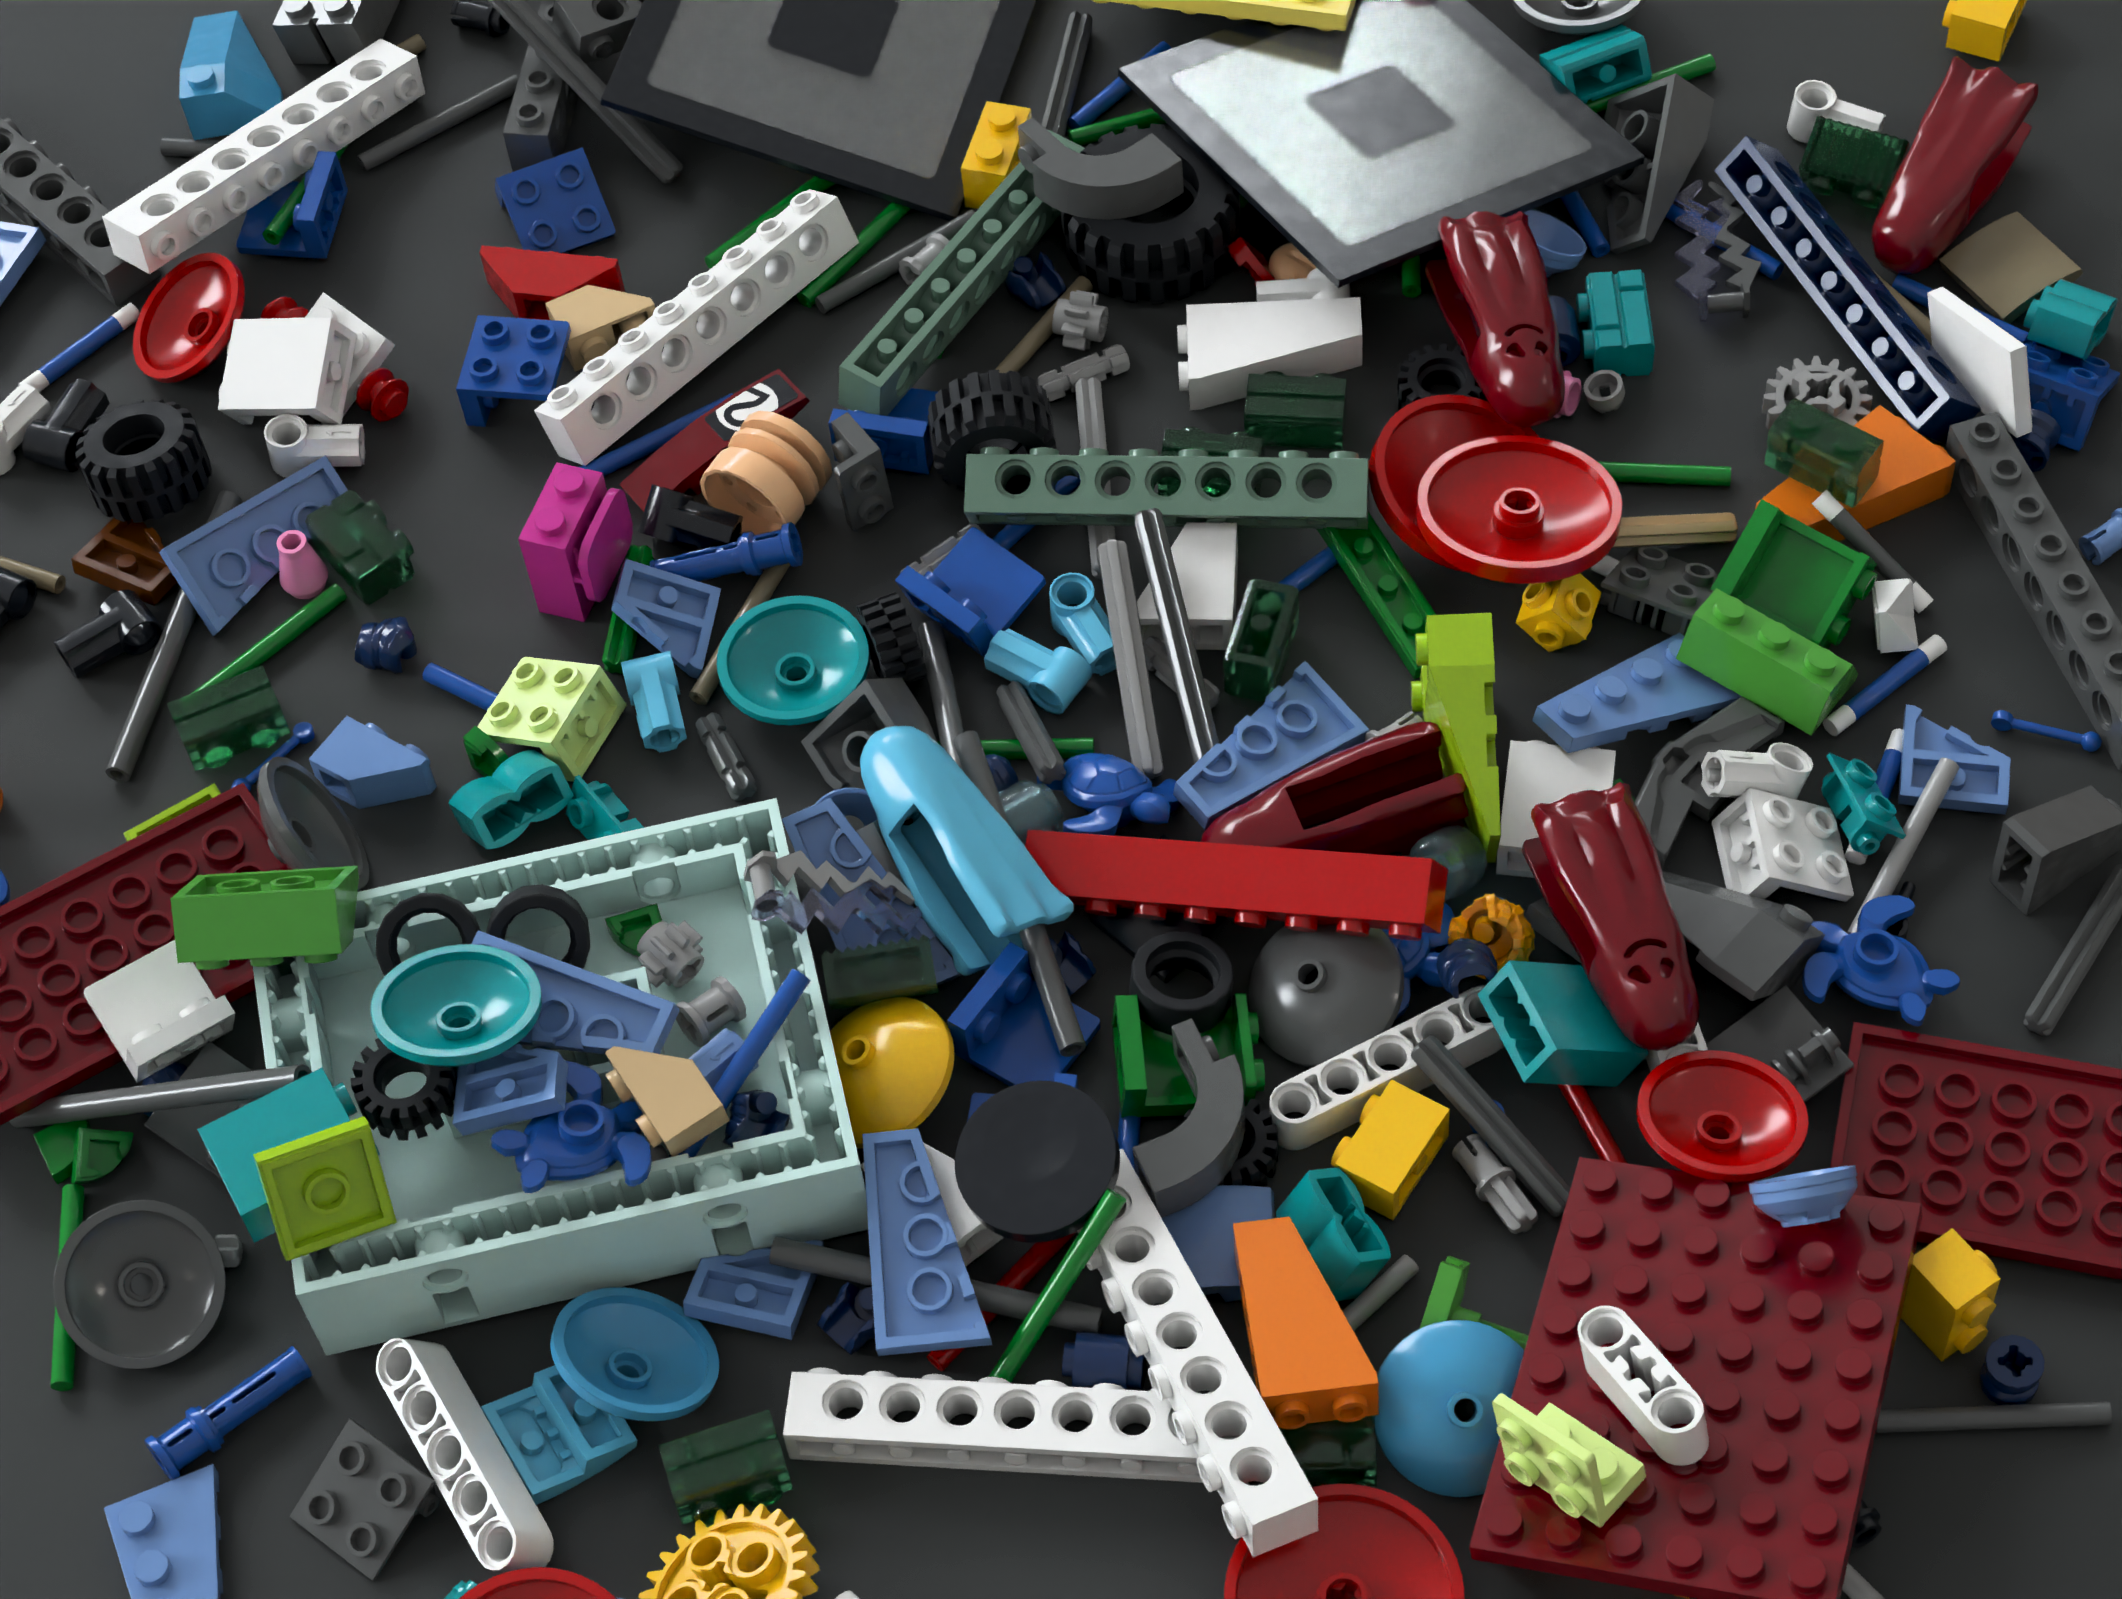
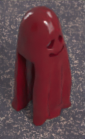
M1958 56L1952 58L1949 70L1921 120L1911 148L1899 166L1873 224L1871 240L1875 257L1881 266L1894 274L1913 275L1928 268L1995 195L2006 179L2025 140L2031 132L2032 126L2023 121L2038 98V84L2017 83L1998 67L1976 69L1969 66Z
M1475 211L1461 219H1454L1449 216L1442 217L1438 224V231L1447 259L1429 260L1425 272L1442 313L1466 357L1468 367L1474 379L1497 415L1510 425L1526 428L1551 420L1561 410L1564 403L1565 379L1561 362L1560 337L1549 298L1545 263L1529 227L1528 215L1518 211L1514 215L1501 217L1489 211Z
M1417 722L1334 753L1273 784L1250 801L1236 806L1215 818L1202 834L1201 842L1390 855L1393 852L1403 853L1402 856H1407L1449 844L1464 842L1467 839L1464 819L1469 816L1464 797L1467 786L1460 773L1443 778V769L1439 757L1441 731L1438 725L1433 722ZM1336 819V820L1331 821V822H1329V823L1322 824V825H1319V826H1316V827H1313V828H1310V829H1307V830H1303L1304 827H1308V826H1311V825H1314V824H1317V823H1321V822H1324V821Z
M1619 782L1610 789L1602 791L1584 790L1569 794L1553 803L1535 805L1531 811V819L1539 837L1525 840L1522 846V853L1555 920L1580 957L1589 982L1606 1006L1612 1019L1624 1036L1634 1045L1643 1049L1660 1051L1687 1041L1694 1034L1699 1020L1698 994L1689 965L1684 936L1666 892L1657 850L1632 799L1630 785Z

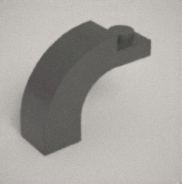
M1033 117L1018 126L1020 144L1018 157L1024 168L1028 172L1033 173L1035 196L1059 211L1089 219L1111 220L1128 218L1157 209L1184 193L1182 159L1153 133L1120 152L1094 156L1081 154L1067 148Z
M1192 1018L1171 1027L1174 1055L1196 1097L1195 1106L1188 1118L1173 1131L1133 1147L1135 1172L1161 1218L1191 1206L1215 1189L1228 1174L1237 1159L1245 1132L1243 1079L1235 1054L1220 1059L1210 1035L1201 1037Z

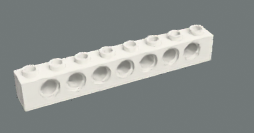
M380 38L102 216L113 254L148 274L153 273L307 172L314 165L318 151H339L424 95L425 89L417 56Z
M811 189L797 194L792 198L790 205L776 217L762 222L757 227L756 233L741 245L727 250L723 254L722 260L710 270L692 278L688 283V287L674 299L657 306L649 319L639 327L628 330L621 335L618 343L604 355L586 363L583 367V372L568 384L559 386L551 391L547 400L536 408L534 412L559 457L586 466L855 247L859 241L838 197Z
M1123 1148L1119 1149L1120 1168L1114 1191L1122 1195L1127 1201L1086 1264L1088 1269L1092 1271L1098 1268L1103 1278V1281H1101L1102 1291L1110 1310L1113 1313L1121 1311L1127 1322L1124 1325V1329L1133 1353L1137 1357L1144 1355L1150 1365L1148 1375L1156 1396L1160 1401L1168 1399L1175 1411L1172 1413V1420L1180 1441L1184 1446L1193 1445L1199 1456L1196 1460L1197 1467L1206 1489L1209 1492L1217 1490L1223 1500L1222 1514L1234 1539L1243 1537L1252 1556L1255 1557L1317 1532L1318 1497ZM1175 1347H1187L1185 1349H1174ZM1199 1391H1211V1393H1208V1394H1200V1393H1197V1392H1199ZM1227 1435L1237 1436L1235 1439H1223L1221 1437ZM1250 1481L1263 1482L1264 1484L1251 1486L1245 1483Z
M813 1368L808 1372L791 1373L783 1437L790 1459L1203 1483L1197 1467L1196 1460L1199 1456L1192 1444L1188 1446L1182 1444L1172 1420V1413L1175 1412L1168 1399L1160 1401L1153 1388L1150 1391L1125 1390L1123 1387L1111 1383L1097 1384L1092 1388L1068 1387L1066 1384L1055 1380H1043L1035 1385L1011 1384L1009 1381L998 1377H985L978 1382L956 1381L942 1374H927L921 1379L901 1378L885 1371H870L865 1375H846L829 1368ZM854 1407L861 1410L855 1417L850 1419H839L836 1417L845 1408ZM910 1410L918 1413L914 1419L908 1422L901 1423L892 1420L895 1415L902 1411ZM959 1414L975 1416L973 1421L966 1425L956 1426L949 1423L953 1417ZM1016 1417H1027L1033 1420L1028 1426L1021 1429H1013L1007 1426V1423ZM1074 1420H1083L1090 1424L1085 1430L1080 1432H1070L1064 1429L1066 1424ZM1132 1423H1140L1148 1427L1146 1431L1139 1435H1127L1121 1431L1125 1426ZM1227 1435L1221 1438L1235 1439L1237 1436Z

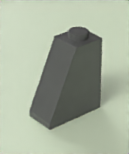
M2090 785L2011 816L2003 822L1989 881L2025 916H2028L2121 850L2122 809L2115 801L2105 798Z

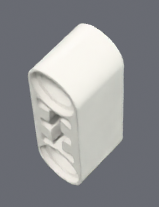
M1599 1306L1585 1313L1578 1325V1335L1587 1373L1662 1460L1677 1466L1690 1465L1700 1460L1707 1452L1709 1437L1703 1403L1698 1394L1624 1311L1613 1306ZM1606 1343H1616L1612 1346L1601 1347V1345ZM1635 1373V1379L1632 1380L1631 1375ZM1654 1390V1391H1655V1395H1654L1653 1398H1652V1396H1651V1391ZM1679 1423L1688 1424L1683 1428H1669L1670 1426Z

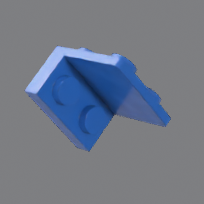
M583 147L495 178V193L501 208H507L524 250L555 251L565 254L615 235L616 229Z
M318 151L312 170L306 172L304 180L305 193L301 204H296L294 208L293 224L279 244L272 245L266 242L263 238V232L300 181H291L247 210L236 243L240 254L327 258L348 192L336 152Z
M477 316L456 387L467 426L486 427L490 410L498 406L499 398L547 400L550 392L556 387L571 333L569 322Z
M2027 340L2024 345L2027 347L2031 409L2049 414L2060 425L2061 436L2057 444L2080 451L2084 447L2100 401L2118 382L2120 372L2110 369V364L2101 358L2089 355L2086 360H2082Z
M911 388L887 416L869 414L860 410L851 411L833 408L828 422L832 444L836 443L831 422L848 412L880 448L885 468L929 474L933 462V452L928 424V408L930 402L936 400L935 395L937 391Z
M975 527L967 531L933 573L927 571L922 576L907 565L895 579L911 605L933 621L941 623L944 629L983 657H985L990 641L999 630H1007L1046 584L1042 574Z
M1009 942L947 1019L948 1028L953 1038L954 1054L1010 1087L1029 1081H1054L1055 1073L1065 1074L1081 1053L1070 1057L1061 1056L1036 982L1032 980L1028 951L1012 942ZM1072 1003L1087 1046L1101 1028L1100 1019Z

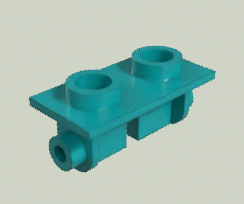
M1829 753L1826 757L1834 771L1828 773L1823 778L1821 792L1835 817L1843 821L1840 826L1853 850L1864 855H1870L1879 849L1881 840L1887 834L1904 839L1906 834L1895 817L1897 810L1880 791L1876 784L1878 778L1873 769L1859 759L1854 758L1849 761Z
M580 775L575 776L571 790L574 796L568 802L565 814L571 824L576 829H579L587 840L644 828L636 818L620 822L628 818L629 810L614 794L608 784H600L599 781H592L587 784Z

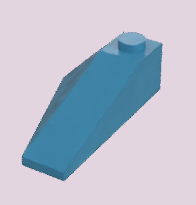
M238 11L199 16L193 19L180 67L179 100L194 140L230 135L283 101L282 91Z

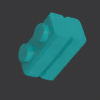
M1622 24L1539 55L1540 65L1585 104L1588 99L1592 101L1650 80L1652 77L1644 36Z
M1641 270L1618 271L1617 274H1613L1612 271L1589 273L1586 276L1585 293H1577L1576 295L1578 322H1587L1588 330L1581 331L1583 359H1592L1594 373L1600 370H1612L1619 375L1625 373L1626 376L1649 375L1653 372L1655 343L1644 273Z

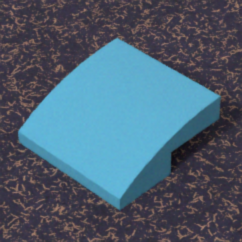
M555 1365L534 1373L531 1387L481 1406L483 1413L536 1505L575 1487L601 1472L637 1446L638 1440L624 1418L608 1414L586 1402L564 1381Z

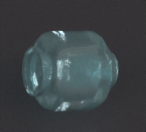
M1022 779L999 792L1010 827L1024 845L1026 844L1028 830L1059 832V820L1064 817L1063 811L1054 793L1045 783L1037 785L1031 780Z
M1446 825L1427 834L1416 842L1409 854V857L1432 858L1448 868L1445 901L1456 898L1474 888L1484 877L1487 868L1486 851L1481 840L1471 830L1460 825Z

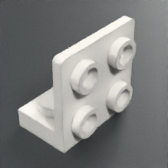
M1748 788L1742 796H1739L1711 821L1726 889L1761 899H1766L1780 886L1843 902L1848 901L1854 896L1836 818L1831 808Z
M175 940L93 983L84 990V997L137 1083L203 1047L208 1041L212 1042L233 1030L235 1012L225 995L215 999L193 962H177Z

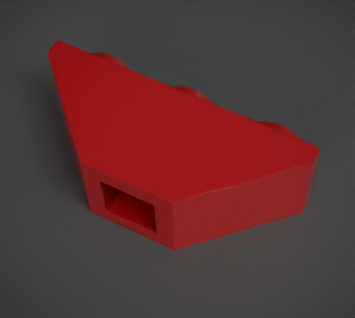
M484 245L481 246L479 252L488 284L516 318L549 320L546 302L587 285L625 292L618 259Z

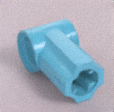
M1069 572L1058 576L1050 585L1049 591L1050 617L1053 629L1058 634L1067 638L1074 651L1087 660L1093 673L1102 676L1115 670L1116 663L1109 620L1095 598V588L1092 581L1080 573Z
M1009 628L1005 631L999 630L995 634L984 657L986 669L1011 682L1017 681L1027 689L1031 699L1039 707L1052 714L1063 713L1093 674L1087 660L1073 649L1059 646L1052 651Z
M671 651L621 662L631 706L635 705L636 719L645 749H654L659 753L677 749L678 744L687 739L677 697L681 693Z

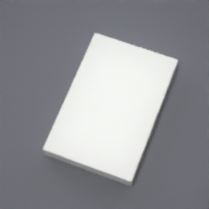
M1944 287L1928 292L1933 348L1981 407V412L1985 415L1997 412L2007 431L2016 438L2032 432L2026 345Z

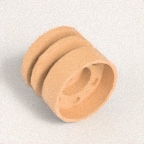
M757 411L748 415L742 423L740 430L736 431L731 437L728 448L721 450L703 473L700 486L709 506L743 516L741 534L752 531L755 535L780 530L784 523L792 522L796 525L805 510V506L814 501L818 492L824 488L833 472L831 461L822 445L806 429L793 420L775 412Z

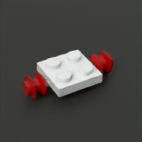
M324 292L310 311L304 307H298L295 300L286 296L280 297L265 306L261 319L332 317L357 334L343 416L355 400L362 410L371 411L372 417L380 422L395 418L404 411L408 403L409 394L407 383L402 379H394V375L390 370L379 368L395 347V344Z

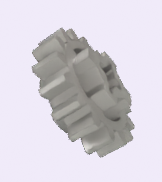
M1813 356L1811 365H1804L1799 358L1793 359L1792 371L1780 366L1776 371V379L1767 380L1762 405V413L1767 414L1766 427L1767 429L1779 428L1777 440L1780 442L1790 437L1795 439V450L1800 451L1807 443L1813 445L1815 454H1819L1822 451L1823 444H1831L1871 412L1873 398L1872 395L1867 394L1868 382L1867 380L1855 381L1857 369L1854 367L1846 369L1844 372L1839 370V360L1835 358L1828 366L1821 365L1819 356ZM1785 399L1789 401V407H1787ZM1846 402L1849 406V410L1845 408Z

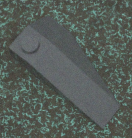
M1676 73L1608 99L1604 121L1645 156L1644 164L1604 180V184L1611 188L1612 200L1607 206L1610 250L1616 254L1652 243L1707 140L1714 99Z
M902 678L865 679L801 743L826 783L833 789L837 790L847 787L866 790L861 777L860 757L866 742L876 731L890 726H912L927 733L936 742L937 740L927 716ZM907 818L903 825L912 824V819Z
M1662 870L1666 892L1684 940L1694 944L1700 950L1695 960L1706 970L1750 1001L1773 995L1785 985L1789 989L1795 987L1803 973L1807 960L1815 953L1825 936L1823 932L1811 925L1813 919L1809 914L1790 904H1784L1783 906L1782 904Z

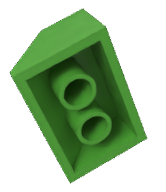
M1717 588L1693 614L1676 657L1677 660L1809 735H1812L1858 676V672L1853 664Z
M358 866L197 875L171 898L177 962H195L197 969L212 970L228 966L229 960L250 959L251 966L264 967L284 962L283 957L304 956L306 963L313 964L326 963L338 959V954H342L353 942L359 879Z

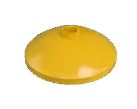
M909 997L878 999L857 1008L838 1022L830 1031L856 1148H863L862 1134L917 1128L940 1102L948 1087L953 1071L954 1044L951 1032L945 1021L924 1002Z

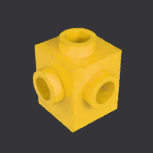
M1581 573L1557 581L1529 584L1523 592V602L1515 623L1548 652L1578 644L1586 640L1592 629V619L1602 592Z

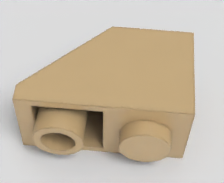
M592 285L584 286L545 303L549 320L567 321L570 324L571 333L565 355L575 372L583 369L590 360L604 355L618 343L621 335L628 330L639 327L653 315L655 310V304L649 297Z
M613 1046L605 1052L613 1067V1070L605 1074L623 1103L633 1098L642 1111L643 1115L635 1119L652 1148L663 1143L672 1157L677 1156L730 1121L723 1104L693 1060Z

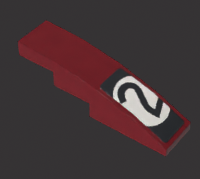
M777 369L739 390L697 418L656 450L619 485L643 512L652 484L680 493H684L690 488L699 495L702 492L700 480L703 473L720 451L728 448L731 437L736 431L740 430L742 423L749 414L757 411L775 412L792 420L810 400L780 369Z

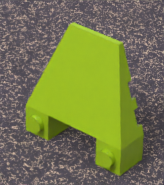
M1492 613L1427 615L1425 633H1417L1415 635L1417 666H1421L1420 681H1411L1412 711L1422 712V720L1424 722H1433L1438 725L1441 731L1439 757L1445 778L1456 773L1462 775L1467 786L1464 797L1469 816L1465 818V821L1484 862L1494 863L1496 862L1501 837L1499 769L1496 764L1495 747L1497 715H1494L1493 700L1495 661Z

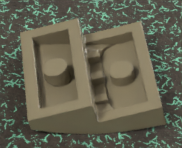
M2018 211L1983 227L1939 259L1941 268L1992 316L2009 324L2029 309L2033 299H2040L2047 285L2054 288L2060 279L2073 283L2083 274L2082 269Z

